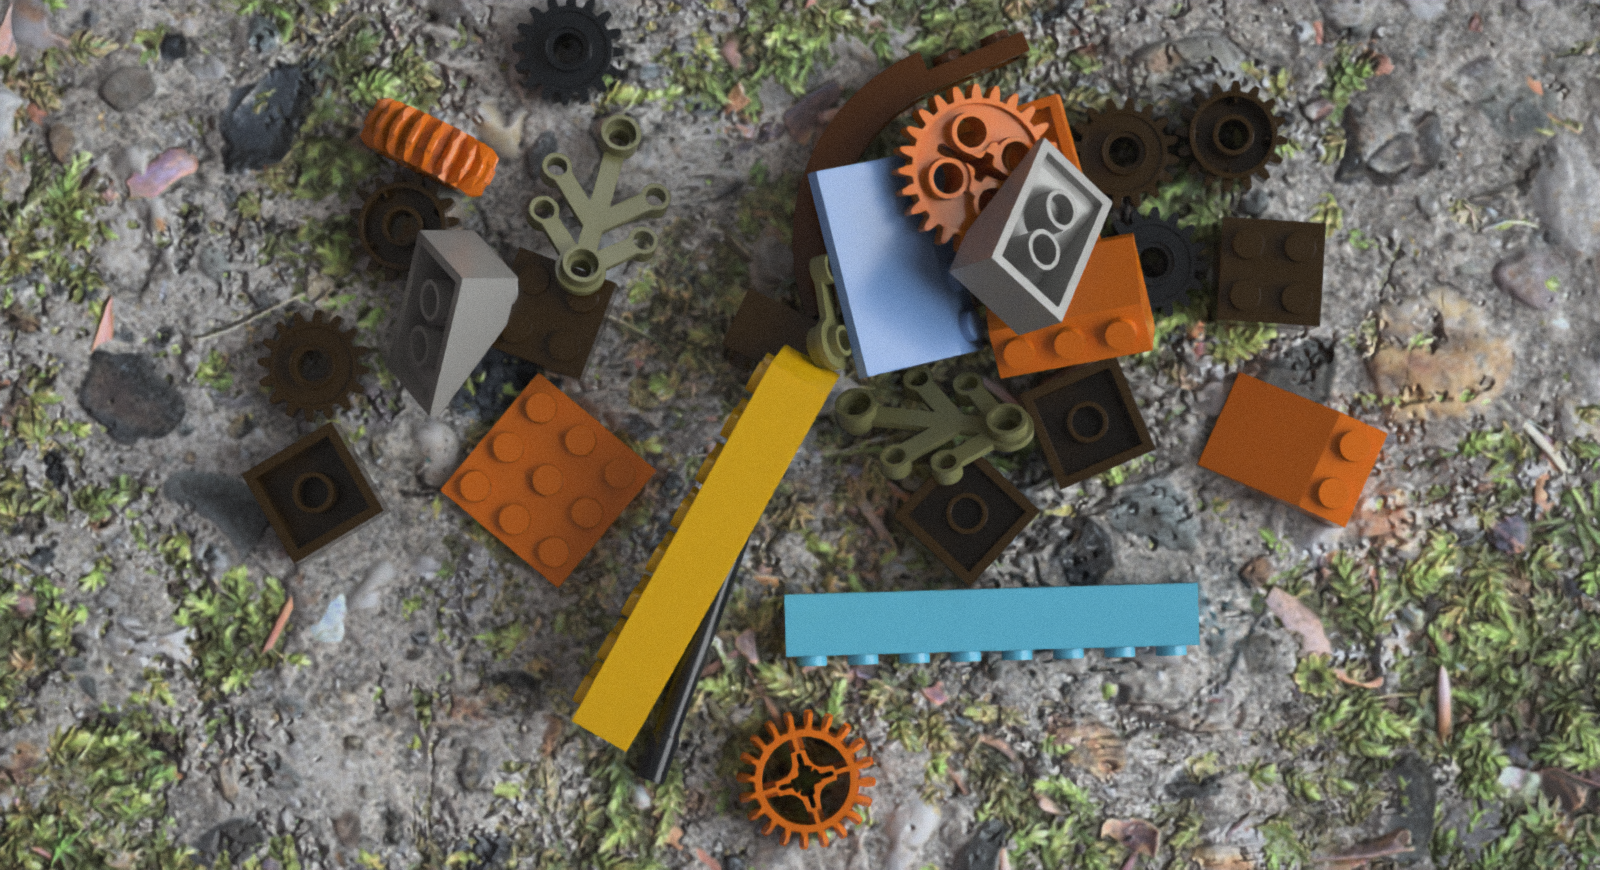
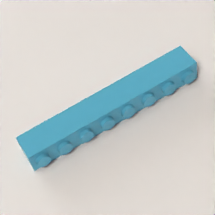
M1192 582L784 594L786 657H796V666H826L827 656L848 655V665L879 664L878 654H899V663H929L930 653L950 652L951 662L981 661V651H1002V660H1032V650L1053 649V659L1084 658V648H1104V657H1135V647L1147 646L1156 647V656L1187 655L1186 645H1200L1198 583Z

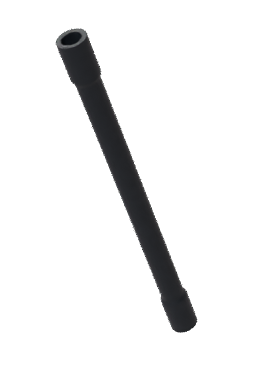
M751 534L677 664L654 729L649 734L635 775L658 784H665L679 745L680 731Z

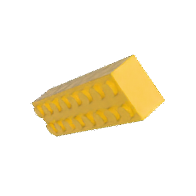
M787 344L782 347L776 356L767 352L762 362H759L745 387V390L753 394L750 401L742 397L737 407L731 412L719 434L728 439L726 444L717 442L712 452L706 457L694 479L702 484L701 489L693 486L687 497L683 499L669 524L678 529L677 532L674 533L668 530L645 567V570L653 574L652 577L645 573L638 585L634 587L620 612L628 617V620L623 617L619 618L596 655L604 663L599 660L595 661L590 672L586 674L573 696L572 701L580 706L572 722L627 752L840 374L827 367H818L810 357Z

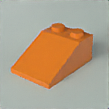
M1238 372L1196 465L1333 528H1345L1388 434L1342 412Z

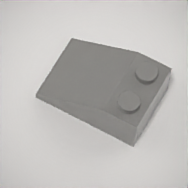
M1045 137L1036 141L967 230L949 272L1017 335L1061 323L1113 202Z
M474 230L418 231L387 367L429 417H438L506 327L512 304L515 303L518 296L519 278Z

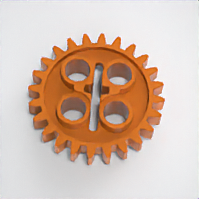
M979 84L967 86L965 97L958 87H953L946 90L947 103L939 95L927 99L931 113L922 108L912 113L914 120L919 125L918 128L907 126L901 129L900 133L910 141L909 146L894 148L893 153L905 159L906 163L905 166L892 170V175L906 178L907 185L897 190L895 194L896 197L911 196L913 203L907 207L904 214L905 216L920 213L923 216L917 229L919 233L927 232L934 227L937 229L934 244H945L953 237L954 252H958L967 230L981 214L978 201L982 192H988L994 197L1002 186L997 180L1006 181L1012 174L1002 163L1001 155L1004 147L1009 146L1013 148L1018 155L1020 163L1049 127L1047 122L1035 126L1029 122L1036 110L1034 106L1027 107L1021 111L1016 110L1019 99L1018 94L1008 95L1000 102L999 86L988 88L983 98ZM960 121L967 122L974 130L975 138L971 147L964 146L957 137V127ZM1050 142L1055 148L1057 147L1056 142ZM938 145H942L956 159L941 155L937 151ZM978 159L980 161L978 170L987 176L974 179L975 169L967 164V162ZM938 166L945 168L952 179V185L947 194L937 189L934 183L933 176Z

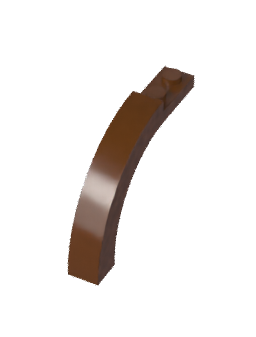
M1007 29L990 34L979 40L980 49L962 55L960 48L946 52L932 60L934 67L927 70L920 52H916L894 63L873 77L853 94L836 113L819 138L808 160L799 186L794 210L792 232L793 271L798 297L805 315L813 319L820 318L815 284L810 274L809 264L813 257L827 253L807 174L858 163L878 134L896 117L912 106L948 89L1027 58L1030 49L1022 31L1011 36ZM832 284L835 308H837L834 284Z

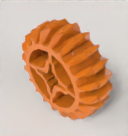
M391 98L378 99L373 110L369 111L363 123L365 127L360 137L367 147L385 156L387 159L415 173H421L424 177L460 194L462 193L468 197L482 196L486 186L490 185L496 173L494 169L499 158L492 148L478 141L475 137L460 131V129L400 101H395Z
M805 709L803 713L804 725L795 726L794 717L788 711L783 714V720L787 728L780 732L772 720L765 722L766 731L771 735L767 742L759 735L752 734L749 739L750 742L760 749L757 756L750 752L741 753L740 760L746 764L753 765L754 768L753 772L742 771L736 775L738 782L752 783L753 789L739 794V800L741 803L756 799L758 806L747 813V818L750 821H754L763 814L769 818L761 829V833L764 836L770 835L776 825L783 828L779 838L780 845L787 846L790 841L791 832L800 833V849H808V834L817 833L820 846L826 847L829 845V839L825 830L833 827L837 836L844 839L848 835L846 828L840 822L844 817H847L856 825L862 822L861 815L852 809L854 803L866 807L871 806L872 798L858 792L859 786L872 787L876 784L875 777L870 775L860 776L859 769L873 765V759L871 756L855 758L853 753L860 750L865 745L862 737H859L847 745L843 740L851 730V726L847 722L840 725L837 732L833 733L829 730L833 721L832 714L825 713L819 727L812 725V710ZM802 737H814L828 742L841 753L845 760L824 764L814 762L806 752ZM787 741L792 758L790 770L773 781L763 783V770L769 756L778 746ZM798 753L802 755L804 766H811L810 773L814 769L818 770L819 774L832 771L829 774L822 775L821 779L814 781V790L812 792L815 804L810 803L808 792H801L802 785L798 789L794 788L793 784L780 787L781 785L791 783L792 779L798 777ZM849 775V785L843 801L833 812L825 816L820 801L822 789L826 784L837 780V778ZM778 795L779 797L784 795L797 796L803 801L810 821L795 820L783 815L775 809L768 798Z

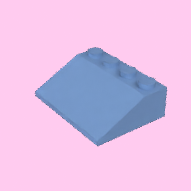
M899 156L807 174L859 379L931 364L984 350L982 342L983 324L979 314L974 310L970 291L949 272L957 254L953 249V237L945 244H934L937 229L934 227L927 232L919 233L917 229L923 216L920 213L905 216L904 214L907 207L913 203L911 196L896 197L895 192L907 185L906 178L892 175V170L905 166L906 160ZM938 166L933 176L934 183L937 189L945 193V173L943 168Z

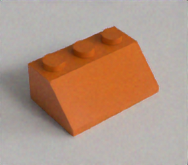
M1133 233L1097 239L1061 323L1017 335L986 306L988 333L1000 379L1153 351L1155 323Z

